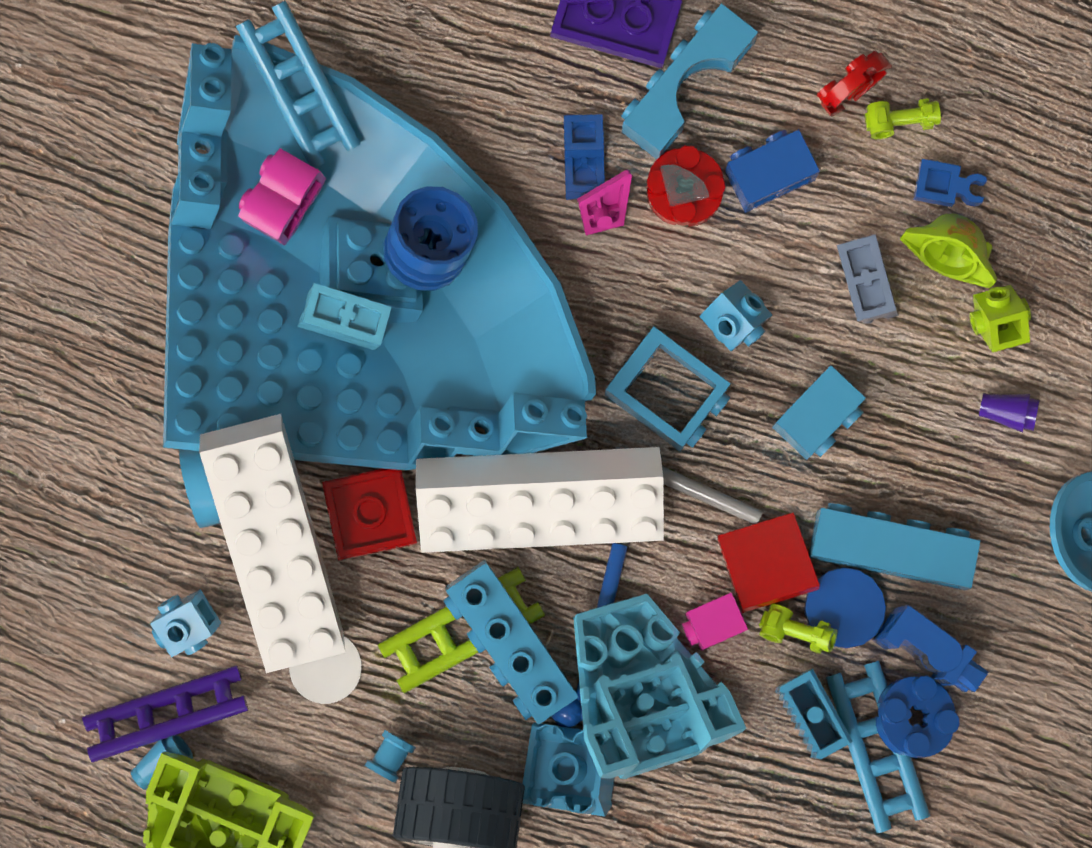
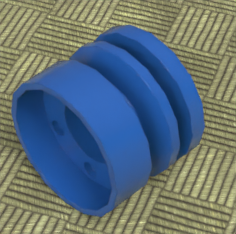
M426 186L410 192L399 203L383 243L384 260L391 274L402 284L416 290L435 291L450 285L460 275L478 236L477 217L471 205L458 193L444 187Z

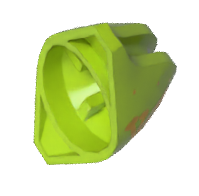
M954 213L944 214L929 225L906 229L900 237V240L926 266L943 276L989 289L996 283L997 276L988 260L993 249L992 245L986 242L980 228L967 217Z

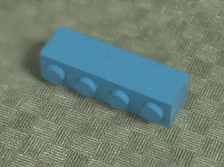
M828 503L827 509L820 508L816 512L808 553L810 559L964 591L972 588L981 540L971 539L969 531L957 528H946V533L930 530V523L907 519L906 525L891 522V515L868 511L867 517L851 514L852 507L835 503Z

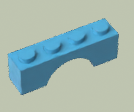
M722 3L714 13L707 10L694 28L698 31L690 42L685 39L680 42L670 56L673 60L672 64L665 72L661 69L656 71L646 85V88L649 90L641 101L635 98L621 116L625 120L622 126V133L656 160L669 149L683 131L685 121L676 101V93L681 84L689 76L702 70L717 69L731 73L756 42L758 31Z

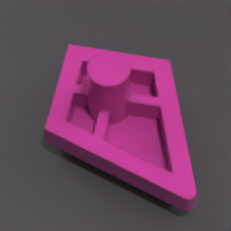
M627 169L577 199L586 236L624 226L632 180L630 170Z

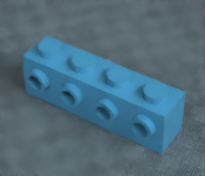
M483 560L445 586V591L449 596L443 600L456 620L463 616L472 628V630L466 633L479 653L487 650L495 663L489 668L502 687L510 683L518 695L512 701L525 720L532 716L539 725L578 698L576 691L486 560Z

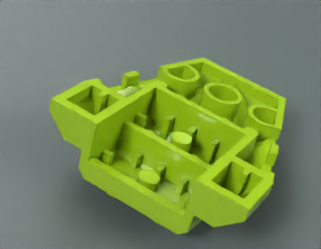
M163 751L146 790L145 804H148L147 828L144 829L143 843H146V848H302L315 814L303 805L291 801L289 795L284 791L205 759L196 761L184 755Z

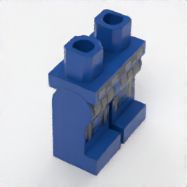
M909 605L894 608L876 636L872 639L873 642L885 650L901 647L913 656L916 665L921 670L933 672L931 678L941 686L954 685L962 692H967L968 690L975 692L989 673L972 660L977 651L967 644L960 645L955 638Z

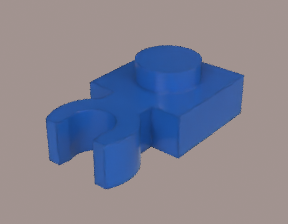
M922 159L919 164L913 200L952 207L955 204V198L960 197L966 205L980 206L983 203L984 197L974 196L971 194L969 187L973 184L984 186L987 177L981 174H972L967 178L959 177L961 169L959 165Z

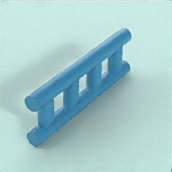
M286 0L271 7L277 19L256 30L251 20L247 19L236 25V28L308 164L316 168L325 163L320 153L321 150L342 141L346 151H349L361 143ZM285 33L296 55L274 66L263 44ZM304 69L315 91L293 101L282 80ZM323 105L333 127L312 137L301 116Z
M875 661L864 665L868 677L845 684L842 674L837 673L826 677L837 713L853 740L852 743L848 744L876 832L881 833L892 829L888 816L912 809L915 821L928 818L931 815L911 757L893 752V755L870 762L863 738L878 734L876 718L857 723L850 699L873 692L876 703H878L881 693L887 687V683L880 662ZM899 770L906 794L883 801L875 777Z

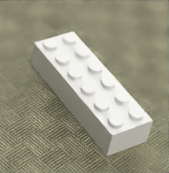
M281 414L200 434V457L266 673L346 653L343 628Z
M660 447L416 459V498L421 553L664 541L663 470Z

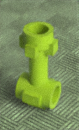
M929 98L920 99L917 108L894 111L890 110V104L887 101L874 102L866 107L867 113L864 115L866 131H870L871 138L885 139L893 136L895 133L893 126L920 123L923 130L933 129L934 125L941 124L939 102H929Z
M771 604L769 610L764 611L759 623L761 628L759 635L764 639L774 643H782L784 636L787 635L810 642V650L819 654L822 651L830 653L833 650L837 639V629L831 628L830 623L820 621L817 627L791 620L793 612L778 604Z

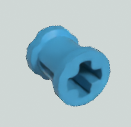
M384 730L382 744L374 758L367 760L364 766L396 783L399 779L397 772L408 753H413L416 747L391 732Z

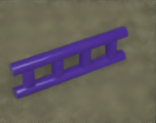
M236 665L83 716L82 720L86 731L98 729L100 738L99 744L87 747L90 761L94 763L249 711L244 695L232 698L230 684L242 680L238 666ZM214 690L217 704L194 712L191 697ZM176 703L178 717L155 725L152 710ZM137 716L139 730L116 738L114 723Z

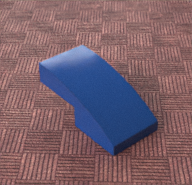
M603 114L564 115L566 200L578 199L605 183Z

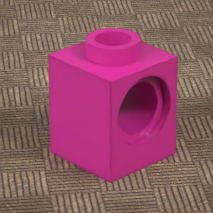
M732 592L686 612L687 622L682 623L690 645L693 646L698 643L701 651L748 630Z

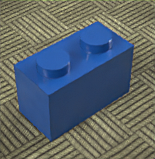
M799 129L788 134L787 130L779 131L765 140L766 145L755 150L748 146L730 156L731 161L727 163L725 173L745 213L816 180L820 170Z

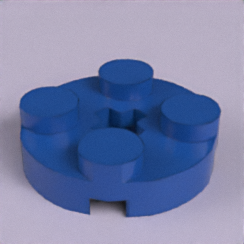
M929 676L906 677L894 681L883 690L877 703H880L878 709L879 716L875 717L878 734L884 744L891 751L899 755L925 758L939 753L949 744L953 733L958 730L960 724L950 695L939 683ZM912 706L916 710H921L923 714L922 726L909 723L908 719L912 717L910 711Z

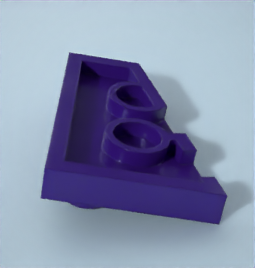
M560 0L550 37L663 69L683 0Z

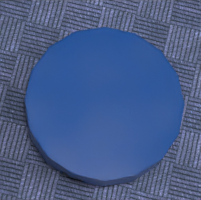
M848 568L828 571L818 578L819 590L806 594L804 612L808 625L817 627L820 621L830 623L831 628L837 629V639L834 647L844 649L863 645L876 636L884 622L886 605L882 590L873 578L860 570Z

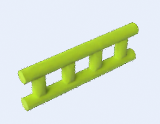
M519 567L498 578L529 624L545 616L538 602L526 607L515 586L526 581ZM447 606L377 644L384 658L396 653L407 674L397 679V683L404 694L479 653L470 639L456 647L445 626L456 620ZM431 633L442 655L421 666L410 644Z

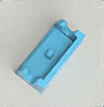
M313 283L312 288L307 294L306 306L300 316L297 327L372 350L381 346L391 306Z

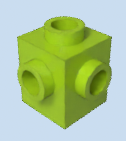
M1012 285L994 287L988 291L973 295L974 311L969 314L970 323L975 335L981 334L992 353L1030 342V308L1027 300L1024 297L1019 298Z

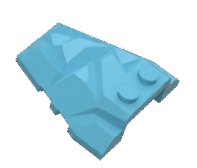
M648 594L578 613L573 618L584 741L600 778L611 779L619 776L620 779H627L697 756L709 746L722 743L746 729L728 688L722 681L717 685L701 667L705 661L697 652L691 655L677 638L680 633Z

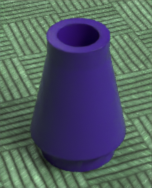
M983 393L979 416L1022 433L1023 429L1034 431L1040 400L1030 398V394Z

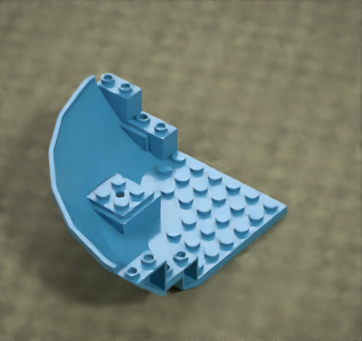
M234 36L231 49L222 48L215 43H208L206 45L192 43L177 138L178 175L172 189L168 230L163 448L199 451L200 434L278 414L282 416L294 460L395 470L416 469V459L454 457L456 454L485 456L535 453L586 439L587 414L585 411V401L592 400L596 395L594 372L561 283L507 204L437 134L353 77L319 64L361 144L346 151L342 141H339L320 151L325 163L316 167V169L321 171L326 180L318 196L305 212L294 235L285 246L246 224L238 217L241 211L239 209V202L249 188L254 189L261 179L259 172L264 160L270 154L275 155L280 148L307 164L308 162L241 36ZM269 43L263 44L274 66L296 55ZM304 69L282 80L293 101L315 91ZM323 105L301 116L312 137L333 127ZM196 149L206 150L207 153L201 154L197 152ZM426 186L444 187L458 193L471 205L478 222L477 239L460 275L450 285L435 291L416 290L402 284L391 274L384 260L383 249L384 240L399 203L410 192ZM376 257L383 262V266L373 265L370 258ZM313 283L391 306L381 346L372 350L297 327L300 316L306 306L307 294L312 288ZM474 427H482L486 434H479Z

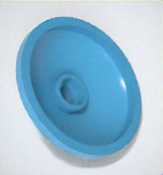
M1087 472L1072 477L1058 491L1050 514V538L1055 556L1064 572L1078 586L1091 592L1092 472Z

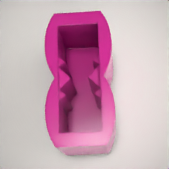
M280 148L275 155L270 154L262 163L259 172L261 175L259 183L254 189L249 188L243 194L239 202V209L241 211L238 217L246 224L285 246L300 225L305 212L318 196L326 177L321 171Z

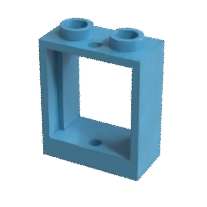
M653 326L605 389L604 395L681 452L686 444L693 448L707 429L701 424L711 412L717 417L731 398L725 394L731 383ZM659 349H662L714 388L681 433L626 393Z

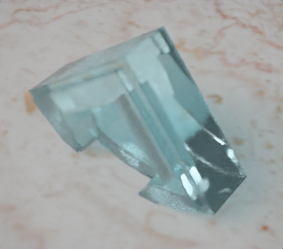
M677 165L661 166V173L670 207L709 197L704 182L690 171Z

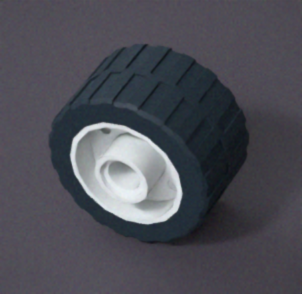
M406 767L402 770L393 837L400 841L431 846L433 848H517L525 786L514 780L490 776L485 772L467 768Z

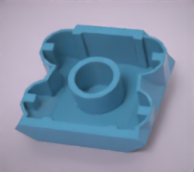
M534 722L531 727L523 777V785L525 786L523 804L606 817L612 807L611 798L615 777L611 779L600 778L584 741L583 730L542 723L538 725Z

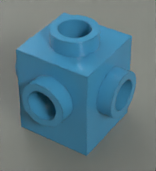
M739 280L722 292L699 317L713 331L716 339L723 343L730 351H733L743 342L748 347L755 343L766 332L762 325L772 314L764 306L762 299L752 293Z
M201 589L183 599L177 594L161 603L157 607L160 612L150 623L155 641L161 648H166L172 658L183 651L187 655H191L203 648L208 643L206 639L214 634L221 621Z

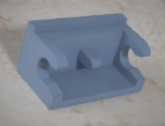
M876 235L837 245L857 322L862 321L863 324H869L878 318L885 317L889 319L899 316Z

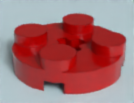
M876 50L867 56L864 54L858 56L845 68L848 73L846 77L839 82H836V80L831 81L817 93L821 100L820 104L831 117L846 109L842 105L844 100L848 99V101L854 100L856 102L887 74L885 70L892 68V64L883 53H878Z
M683 146L680 149L670 150L661 155L650 168L646 182L647 201L655 215L668 224L689 225L688 227L703 224L717 212L722 201L725 182L721 168L711 156L697 150L693 146ZM681 178L685 181L692 180L694 182L692 189L695 193L692 196H689L687 193L678 195L676 193L679 186L677 180Z

